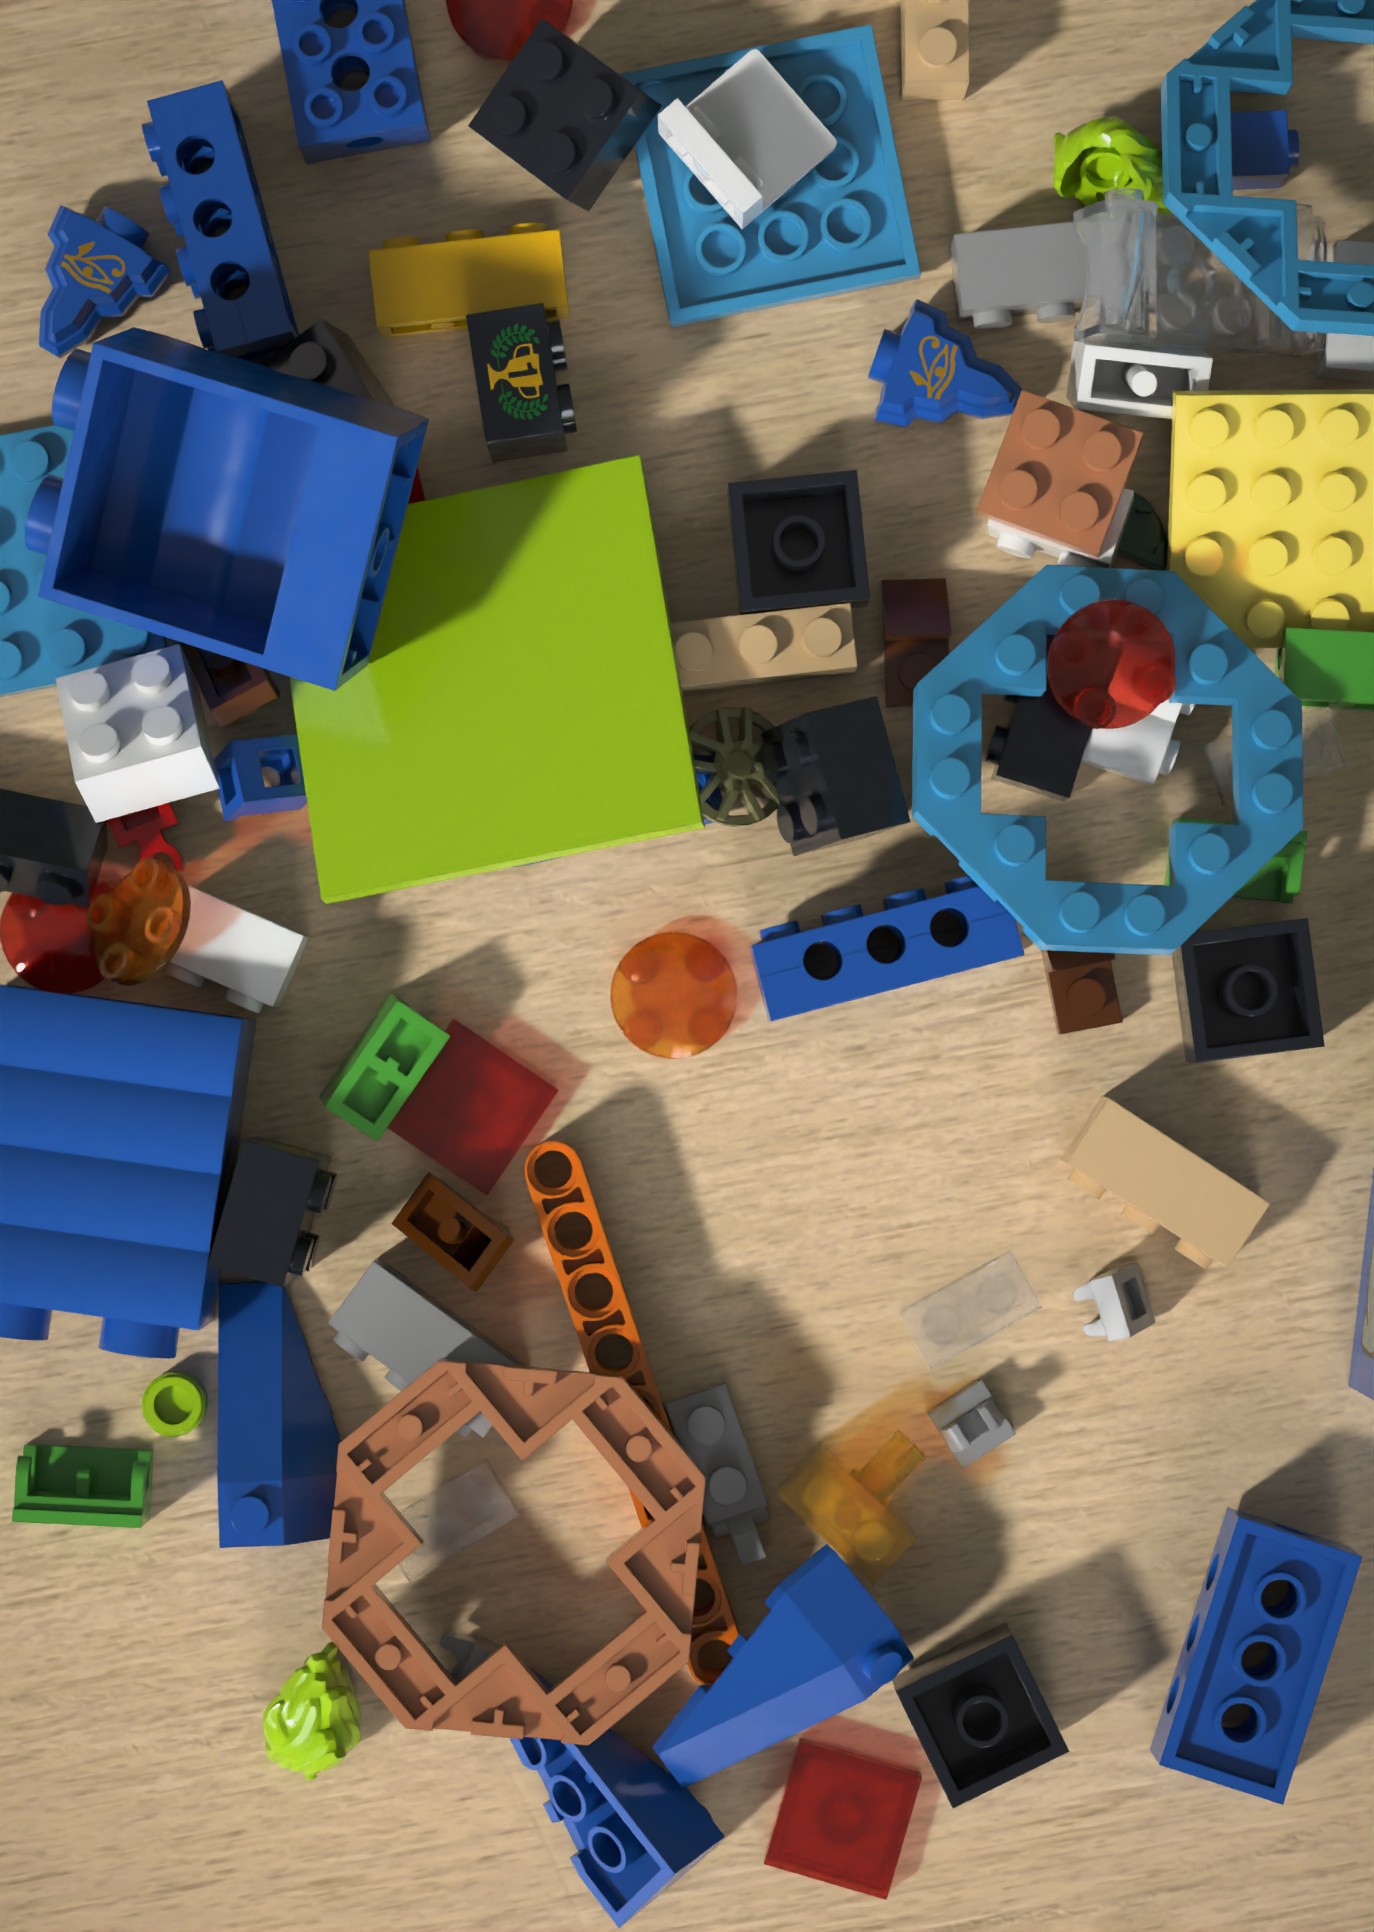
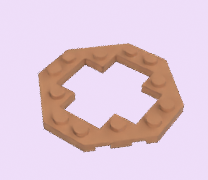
M440 1358L339 1443L322 1629L404 1728L433 1731V1728L471 1732L470 1735L513 1739L531 1737L561 1740V1743L590 1745L689 1662L706 1474L623 1375ZM480 1411L522 1461L573 1420L654 1517L606 1557V1563L645 1610L549 1690L546 1689L507 1641L456 1682L375 1584L424 1542L385 1495L384 1491Z

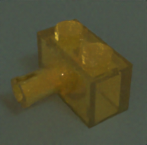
M899 1429L893 1433L894 1435L860 1471L855 1467L851 1470L822 1441H819L777 1486L779 1497L872 1585L917 1539L913 1528L889 1506L892 1502L888 1497L928 1457L913 1443L898 1461H895L911 1444L910 1439Z

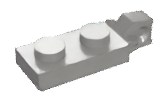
M726 1382L666 1402L665 1406L678 1442L706 1474L703 1513L707 1524L712 1526L716 1539L731 1534L742 1566L766 1558V1552L756 1525L770 1520L766 1508L768 1501Z

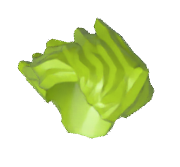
M1117 116L1090 120L1087 124L1084 123L1068 132L1066 136L1060 132L1054 135L1053 185L1057 190V194L1061 197L1069 198L1075 196L1080 204L1098 219L1146 214L1147 222L1174 221L1177 218L1163 204L1162 151L1153 141L1143 136L1133 125H1128Z
M334 1642L327 1643L322 1652L307 1657L304 1662L305 1665L293 1672L280 1688V1694L273 1698L263 1713V1730L266 1739L265 1750L267 1757L283 1769L288 1768L291 1772H302L306 1780L316 1779L317 1774L322 1770H331L340 1765L346 1757V1753L359 1744L361 1739V1711L355 1694V1684L351 1682L347 1669L340 1667V1660L336 1658L338 1647Z

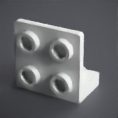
M757 49L750 50L686 107L677 98L658 114V133L741 229L745 228L833 152L837 145L835 137Z

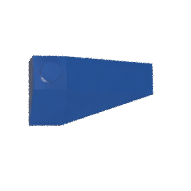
M265 1282L219 1284L217 1487L220 1548L285 1546L330 1538L337 1479L338 1445L341 1442V1438L333 1420V1412L327 1396L323 1393L310 1358V1351L286 1286L282 1288Z
M828 1544L823 1546L776 1586L764 1602L770 1609L767 1616L749 1638L742 1634L738 1635L727 1650L733 1659L715 1683L703 1684L697 1688L652 1746L683 1789L865 1701L881 1686L893 1680L900 1670L914 1659L893 1622Z
M530 1668L547 1690L554 1686ZM611 1728L590 1745L561 1743V1740L524 1737L523 1739L510 1738L522 1764L531 1770L538 1771L549 1793L550 1799L543 1806L552 1823L563 1820L578 1850L570 1859L579 1877L619 1928L693 1868L725 1837L713 1822L708 1810L695 1799L687 1787L683 1789L670 1773Z

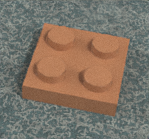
M1021 390L977 507V515L1098 558L1142 443L1144 433Z

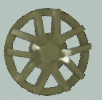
M722 707L702 716L689 727L691 746L694 745L711 753L708 762L694 760L696 772L709 775V779L699 791L703 817L724 826L741 827L757 823L767 818L780 806L776 787L764 774L758 753L764 741L761 740L753 743L752 724L763 732L775 726L765 717L747 707ZM728 718L740 719L738 740H732ZM715 722L717 741L700 735L705 726ZM753 785L770 800L763 808H761L750 789ZM716 787L725 792L718 810L713 809L705 802ZM737 797L749 815H729Z

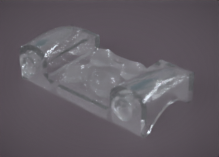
M1134 188L1108 190L1104 193L1103 201L1073 212V225L1080 235L1086 259L1085 295L1081 312L1074 328V341L1283 357H1301L1325 349V333L1292 331L1175 215L1157 213L1158 204L1144 200L1143 190ZM1296 204L1298 260L1328 262L1326 219L1312 215L1311 205Z

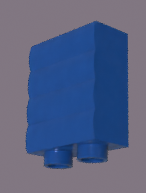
M135 327L94 342L91 353L80 349L72 351L61 369L52 401L53 423L74 431L64 479L48 475L42 480L31 502L25 525L24 537L26 548L47 555L38 597L334 691L368 665L429 418L389 404L354 396L318 382L280 373L247 360L209 351L179 339Z
M0 984V1337L20 1340H48L52 1310L103 1317L98 1346L102 1350L138 1357L169 1359L176 1357L180 1328L199 1331L214 1321L221 1270L207 1265L236 1168L257 1019Z

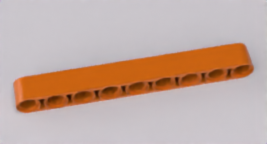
M559 1139L546 1140L534 1147L527 1156L524 1166L525 1180L589 1372L623 1375L637 1393L650 1402L653 1412L675 1437L582 1157L578 1150L567 1141ZM555 1150L562 1152L568 1157L572 1165V1174L568 1182L561 1186L553 1187L546 1185L539 1179L536 1172V1164L541 1154ZM567 1212H579L585 1215L592 1224L593 1233L590 1240L577 1247L568 1246L563 1243L556 1231V1224L560 1216ZM588 1273L604 1275L612 1285L613 1295L608 1303L599 1307H591L584 1304L579 1299L576 1291L579 1279ZM609 1334L624 1336L633 1347L632 1358L621 1367L605 1365L599 1359L596 1346L601 1338ZM629 1488L641 1527H644L654 1517ZM702 1519L697 1578L705 1580L711 1585L714 1590V1596L708 1605L693 1611L690 1656L687 1663L692 1676L701 1685L715 1683L727 1666L722 1669L706 1667L698 1658L700 1648L711 1640H721L731 1646L738 1635L741 1634Z

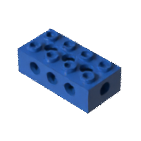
M272 0L298 144L306 164L431 141L405 0ZM349 10L357 13L356 19L347 27L334 28L327 25L329 19L339 11ZM362 72L369 76L367 83L359 90L345 91L339 88L342 79L350 73Z
M223 80L148 100L147 104L152 121L143 123L142 130L152 162L157 163L162 177L168 176L169 184L159 186V192L169 224L174 225L178 238L184 237L187 245L177 248L176 253L186 286H191L195 299L201 298L204 307L203 309L193 311L202 346L204 349L208 348L209 351L226 354L261 365L298 337L299 332L238 111ZM212 165L206 172L196 174L202 167ZM230 226L223 235L211 237L218 228ZM242 286H248V290L243 296L235 300H227L233 290Z
M968 875L944 883L947 894L926 899L924 888H919L882 899L885 911L864 916L861 904L824 913L821 915L823 927L801 932L798 920L762 929L759 931L762 943L751 945L749 949L768 1021H775L1024 956L1016 920L998 900L994 902ZM937 912H947L953 915L959 923V938L951 947L938 944L931 935L930 923ZM874 928H886L893 932L898 940V953L888 964L877 962L870 956L867 950V938ZM812 944H825L836 954V971L827 980L815 979L805 970L803 963L804 954Z
M1227 1507L1150 1747V1751L1159 1765L1283 1805L1362 1560L1361 1555L1347 1545ZM1278 1579L1287 1580L1288 1591L1285 1598L1274 1606L1262 1605L1261 1595L1266 1585ZM1258 1641L1268 1643V1653L1263 1662L1253 1667L1242 1666V1654L1250 1644ZM1238 1703L1249 1705L1248 1716L1242 1724L1232 1728L1221 1725L1222 1716L1230 1706Z

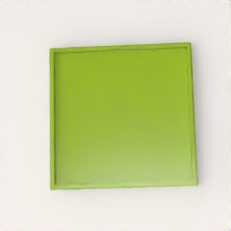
M640 455L408 504L368 665L336 691L289 677L321 900L326 904L705 828L644 462Z

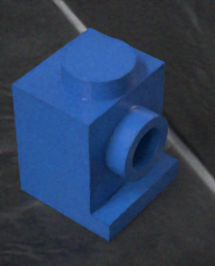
M297 734L233 740L214 758L220 786L218 792L224 821H234L240 816L300 810L307 804ZM263 776L270 780L271 787H265Z

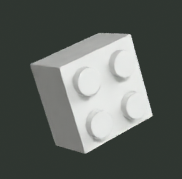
M180 644L55 678L74 780L96 823L220 789L199 687Z

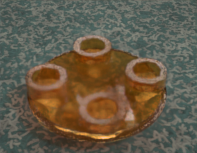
M144 858L138 862L132 872L118 882L109 895L101 894L92 901L87 912L86 921L88 927L95 931V956L100 972L105 978L125 986L141 984L162 971L176 954L188 927L191 899L184 877L175 868L153 858Z
M665 932L640 941L621 959L611 983V1008L618 1027L624 1036L637 1048L660 1058H687L706 1051L726 1033L736 1011L737 984L728 961L711 943L689 933Z

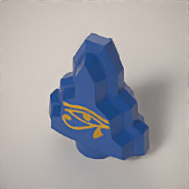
M60 205L47 234L54 244V249L45 270L53 289L41 309L39 346L56 357L62 358L89 341L104 318L124 316L138 297H154L171 274L172 269L142 248L149 236L145 229L104 206L97 220Z
M918 299L914 301L910 309V315L902 328L901 334L884 329L868 375L869 379L883 383L880 402L876 408L874 420L907 428L915 419L942 423L957 412L979 419L1010 416L1013 414L1021 390H1023L1001 366L976 356L971 338L948 326L946 312Z

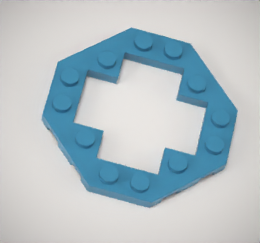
M1256 0L1249 7L1247 5L1244 6L1210 36L1208 42L1190 58H1184L1170 70L1161 84L1163 204L1292 331L1374 336V265L1298 260L1296 200L1233 196L1230 91L1286 95L1293 84L1292 38L1374 44V0Z
M1046 565L915 686L913 690L912 817L930 836L934 834L960 861L958 865L994 902L998 900L1024 927L1022 931L1040 950L1171 955L1303 829L1302 701L1174 571ZM1046 635L1167 640L1169 703L1232 706L1233 825L1175 822L1169 828L1170 886L1046 880V816L981 813L982 694L1042 696L1046 691Z

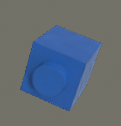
M1287 110L1231 112L1233 190L1280 188L1289 176L1290 168H1297L1299 162L1298 132L1296 129L1288 130Z

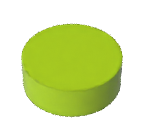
M182 1371L167 1372L154 1379L146 1388L142 1398V1413L146 1422L154 1431L168 1437L183 1436L193 1431L203 1421L208 1409V1396L202 1383L193 1375Z

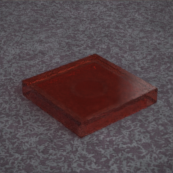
M453 1018L445 1030L450 1035V1038L387 1128L485 1195H488L559 1089Z
M799 1737L763 1858L764 1864L887 1900L922 1780L921 1772Z

